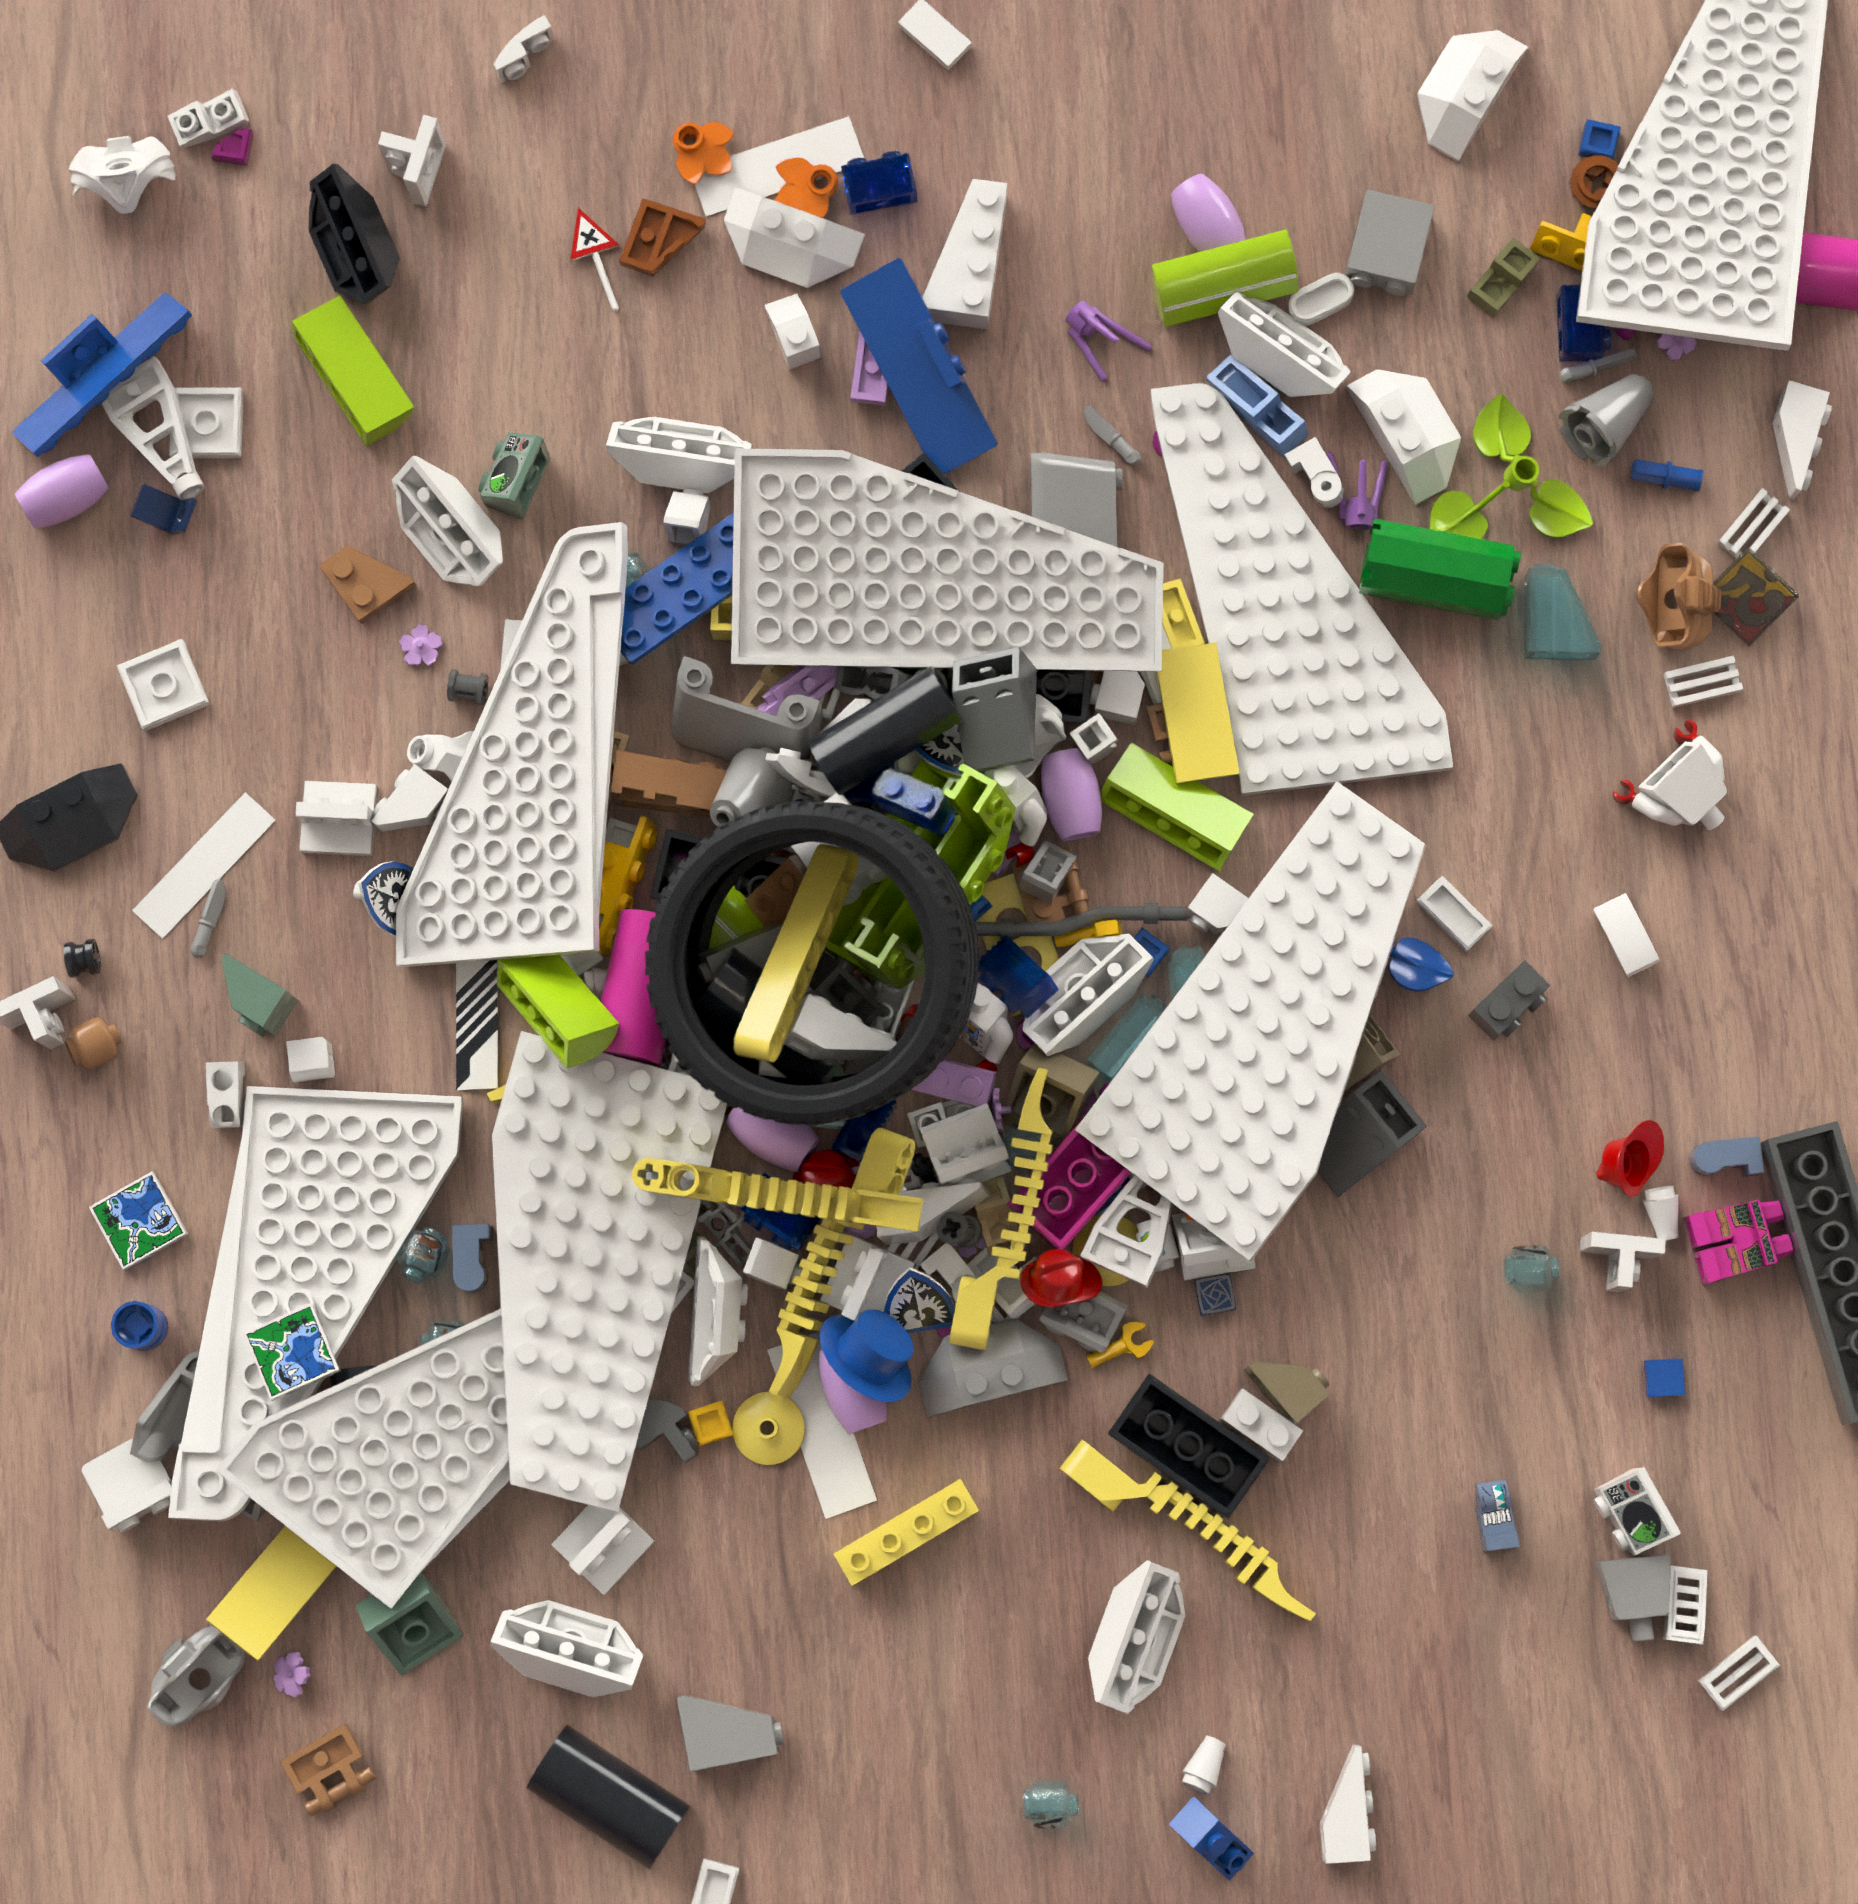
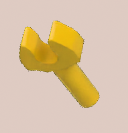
M1117 919L1096 922L1090 927L1081 928L1061 936H1054L1057 948L1077 944L1081 939L1119 936L1122 934L1121 923L1117 922Z
M1129 1322L1124 1324L1120 1339L1108 1344L1104 1353L1096 1351L1086 1355L1091 1368L1123 1353L1133 1354L1137 1359L1145 1356L1154 1341L1150 1340L1142 1345H1135L1131 1341V1335L1143 1329L1145 1323Z

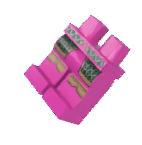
M1760 1199L1725 1208L1691 1214L1683 1218L1692 1249L1727 1240L1730 1243L1694 1253L1702 1285L1776 1264L1778 1259L1794 1252L1788 1234L1771 1238L1767 1224L1784 1220L1779 1201L1761 1203Z

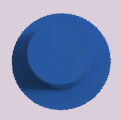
M870 1309L862 1312L855 1321L843 1315H836L823 1323L820 1330L822 1351L832 1369L845 1383L857 1392L871 1399L883 1402H895L903 1399L908 1394L912 1378L907 1361L913 1355L914 1348L910 1335L895 1318L885 1312Z

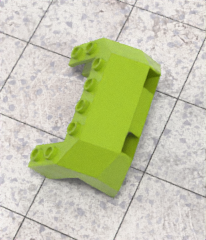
M922 759L889 809L886 817L902 823L936 850L940 858H943L951 868L971 905L972 902H976L981 897L985 888L984 883L991 872L996 871L1003 862L1016 807L998 782L963 763L960 765L958 770L962 776L959 777L943 772ZM889 876L880 882L872 883L864 889L855 902L842 906L824 948L825 951L834 958L840 955L860 973L899 990L925 973V949L917 918L908 900Z

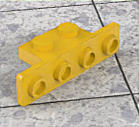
M1582 213L1574 233L1542 221L1530 250L1582 271L1587 230L1592 216Z
M645 816L640 817L629 848L605 841L599 915L604 917L599 928L598 953L609 957L611 954L620 910L632 909L633 891L636 883H639L644 876V861L648 850L653 849L657 840V825Z

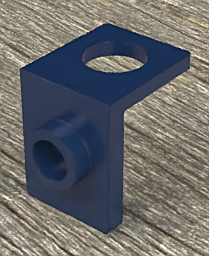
M143 484L130 516L169 534L176 535L186 531L197 499L180 500Z

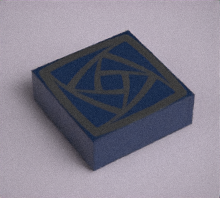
M1230 1274L1194 1280L1200 1316L1237 1310Z

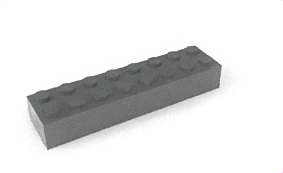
M1835 1121L1770 1138L1761 1142L1760 1145L1775 1201L1780 1202L1783 1211V1228L1785 1234L1789 1235L1794 1252L1791 1255L1841 1425L1858 1422V1187L1839 1123Z

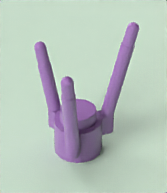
M1083 300L1077 303L1065 318V321L1071 326L1068 334L1077 342L1092 368L1103 382L1107 380V376L1082 337L1083 335L1091 337L1098 330L1113 343H1118L1119 338L1103 325L1105 324L1143 349L1150 351L1152 348L1142 338L1102 314L1096 307L1092 308Z
M1328 452L1327 457L1339 476L1334 454ZM1364 459L1360 461L1358 497L1350 498L1349 504L1346 505L1343 494V498L1338 504L1339 520H1345L1346 528L1356 530L1370 529L1374 519H1378V507L1386 477L1387 461L1381 462L1371 504L1370 498L1366 497L1367 462Z

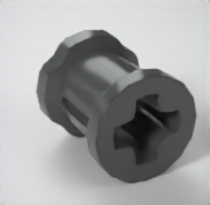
M451 670L447 685L448 701H455L457 698L473 700L478 705H484L488 693V674L481 673L480 676L459 674L458 670Z
M949 1212L940 1218L937 1234L941 1241L949 1245L958 1244L968 1248L976 1245L981 1239L982 1225L974 1216H961L955 1212Z

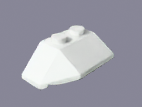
M1499 30L1452 36L1417 94L1428 146L1459 162L1528 47Z
M737 187L734 189L724 218L725 225L743 265L806 288L854 268L865 234Z
M1235 292L1218 311L1233 358L1289 397L1332 394L1350 373L1348 367L1343 365L1341 357L1329 342L1294 320L1289 314L1274 304L1256 298H1247L1244 294Z
M1377 369L1347 385V391L1415 506L1446 490L1461 436L1428 380L1422 377Z
M659 417L635 419L627 423L614 422L606 443V451L638 482L683 490L694 489L703 493H711L734 479L735 448L751 449V443L742 441L737 435L723 427Z
M412 456L392 479L393 489L396 490V505L401 529L443 581L471 584L473 586L483 585L503 563L499 529L457 478L417 456Z
M1130 934L1081 939L1028 987L1023 1032L1047 1056L1080 1045L1134 996L1154 961L1153 957Z
M697 1236L688 1366V1381L691 1386L702 1384L737 1352L738 1342H744L745 1320H740V1306H746L747 1284H742V1278L705 1236Z
M1146 1561L1113 1588L1088 1657L1095 1702L1128 1714L1134 1709V1705L1144 1700L1161 1685L1186 1616L1183 1596L1179 1586L1180 1577L1178 1572Z
M550 1600L526 1605L514 1611L512 1609L503 1611L490 1642V1646L521 1675L590 1697L631 1690L643 1659V1654L638 1648L636 1649L631 1638L619 1622Z

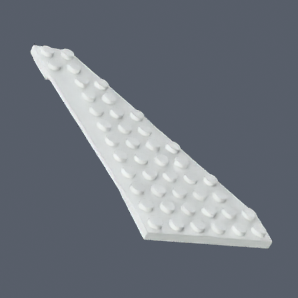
M1201 383L1151 389L1150 396L1155 430L1162 451V459L1165 463L1208 643L1216 642L1240 772L1238 779L1241 796L1334 785L1336 782L1343 784L1452 770L1453 761L1444 709L1364 595L1359 594L1357 585L1225 397L1215 388Z
M618 522L577 527L565 533L555 545L396 908V966L414 967L599 952V909L628 564L627 525Z
M247 1086L242 1139L182 1441L179 1444L172 1478L168 1518L226 1521L236 1517L247 1507L251 1498L216 1470L254 1423L314 1396L324 1379L272 1401L250 1351L244 1332L312 1303L335 1358L338 1357L459 1157L463 1112L462 1097Z
M683 1271L672 1312L694 1285V1280ZM501 1309L254 1423L216 1471L389 1608H392L422 1570L510 1480Z

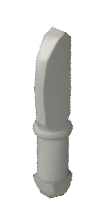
M1632 348L1595 361L1590 359L1586 363L1562 369L1559 378L1563 383L1569 384L1572 381L1591 375L1596 376L1599 371L1627 363L1638 355L1636 350Z
M1085 406V419L1092 430L1104 441L1108 442V446L1113 447L1125 459V463L1131 466L1139 465L1141 455L1138 450H1134L1122 438V434L1117 433L1092 406Z
M217 879L213 881L201 915L202 919L199 920L195 939L190 946V951L194 958H201L208 949L206 948L213 929L216 928L215 923L221 913L226 896L225 884L222 880Z

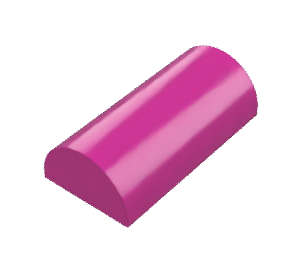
M1803 232L1796 293L1797 303L1858 311V239Z
M623 909L620 910L600 1001L619 1022V1027L612 1043L602 1053L661 1066L667 1039H663L659 1026L655 1021L654 1017L657 1016L655 1008H651L646 986L650 984L649 975H645V951H649V942H646L651 918H655L656 913L644 910Z
M1077 1126L1045 1161L1049 1163L1048 1170L1042 1173L1041 1180H1045L1043 1190L1038 1189L1037 1198H1040L1038 1208L1034 1207L1032 1214L1036 1216L1035 1224L1033 1226L1030 1225V1228L1053 1248L1064 1250L1132 1174L1123 1165L1075 1130ZM1022 1186L1016 1194L1027 1196L1029 1187ZM1012 1199L1007 1203L1013 1212L1023 1213L1024 1205L1012 1203Z

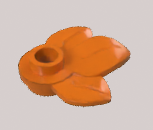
M711 122L703 126L685 123L678 127L673 135V145L678 152L676 167L680 175L688 183L696 185L704 172L717 176L731 172V157L724 145L728 144L733 138L734 132L719 122ZM688 138H695L697 140L693 145H686L684 143Z
M804 158L786 159L777 164L776 170L786 184L778 192L775 201L823 218L828 212L829 198L835 194L838 188L836 172L827 165L819 164L813 166ZM819 177H823L828 181V185L823 189L817 188L814 184L815 180Z

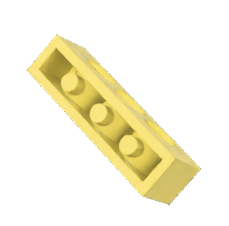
M959 1479L834 1553V1556L851 1586H854L979 1512L962 1480Z

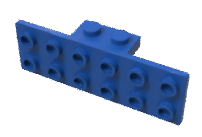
M897 258L840 290L843 300L923 453L931 459L941 472L946 474L995 448L998 442L963 377L966 369L959 356L951 354L946 344L950 339L941 322L935 323L904 261L901 258Z
M164 292L115 338L97 317L91 314L41 360L62 386L12 431V434L36 457L52 450L56 446L58 439L68 429L77 427L82 422L84 415L93 406L103 403L117 384L128 380L141 362L146 358H151L160 350L161 344L165 340L184 329L187 320L192 316L190 311Z
M734 513L625 588L620 653L629 664H635L732 596Z

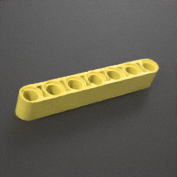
M819 844L737 1029L734 1040V1050L737 1055L768 1062H774L779 1056L855 878L859 863L858 854L832 845Z

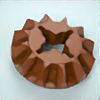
M1600 155L1590 156L1580 161L1574 168L1569 183L1573 192V198H1577L1583 207H1590L1596 210L1607 189L1599 188L1597 192L1591 193L1592 182L1589 179L1596 180L1604 173L1603 186L1608 188L1619 164L1609 157Z

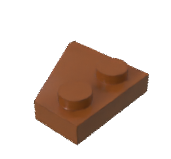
M642 198L619 260L620 266L654 276L705 228L706 219Z

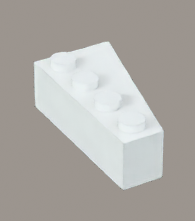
M979 179L972 180L922 297L935 323L941 322L943 324L988 330L1007 202V183Z

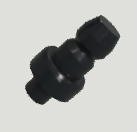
M921 1153L915 1154L912 1158L914 1163L911 1165L914 1175L920 1177L924 1181L923 1184L938 1183L932 1171L933 1164L931 1159L923 1157Z

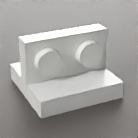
M423 115L416 140L382 132L378 146L390 172L403 178L413 204L426 207L446 147V141L437 118Z
M305 781L303 802H296L295 815L302 822L300 837L301 853L373 856L375 825L372 823V819L375 816L372 813L377 802V785Z
M52 976L1 1000L0 1024L12 1030L26 1023L36 1042L49 1049H53L64 1044L60 1033L64 1032V1028L58 1015L55 1012L51 1014L50 1011L76 1000L70 986Z
M987 1103L919 1128L937 1179L943 1186L956 1185V1182L963 1179H976L982 1183L1012 1171L1008 1161V1153Z
M1185 1213L1172 1215L1184 1281L1255 1268L1254 1258L1250 1262L1200 1223L1187 1220Z
M1590 1232L1581 1237L1580 1252L1609 1255L1606 1291L1623 1292L1632 1288L1633 1282H1638L1640 1261L1635 1260V1258L1654 1259L1665 1254L1666 1239Z
M849 1234L854 1237L852 1244H844L842 1252H845L843 1260H837L834 1267L838 1269L835 1278L830 1277L827 1285L833 1287L830 1295L823 1294L820 1301L842 1310L841 1315L855 1321L865 1310L874 1309L884 1312L886 1297L894 1282L909 1267L914 1269L916 1263L860 1237Z
M588 1505L551 1545L570 1562L569 1566L578 1575H583L603 1595H606L652 1546L655 1540L620 1507L618 1512Z

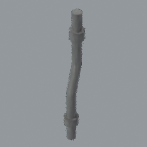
M1144 903V906H1099L1058 922H1015V918H1000V922H975L978 936H1000V940H1015V936H1061L1096 922L1116 919L1117 921H1144V924H1158V921H1187V906H1158V903Z

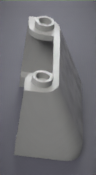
M1031 453L1032 517L1117 547L1116 490H1122V468H1115V461L1052 453Z
M686 656L683 657L677 676L671 722L672 735L677 743L730 762L737 753L750 746L755 749L767 747L778 754L780 748L800 752L801 760L810 759L812 751L808 740L818 735L823 722L820 700L794 694L783 700L777 716L709 694L713 685L711 669L701 661Z

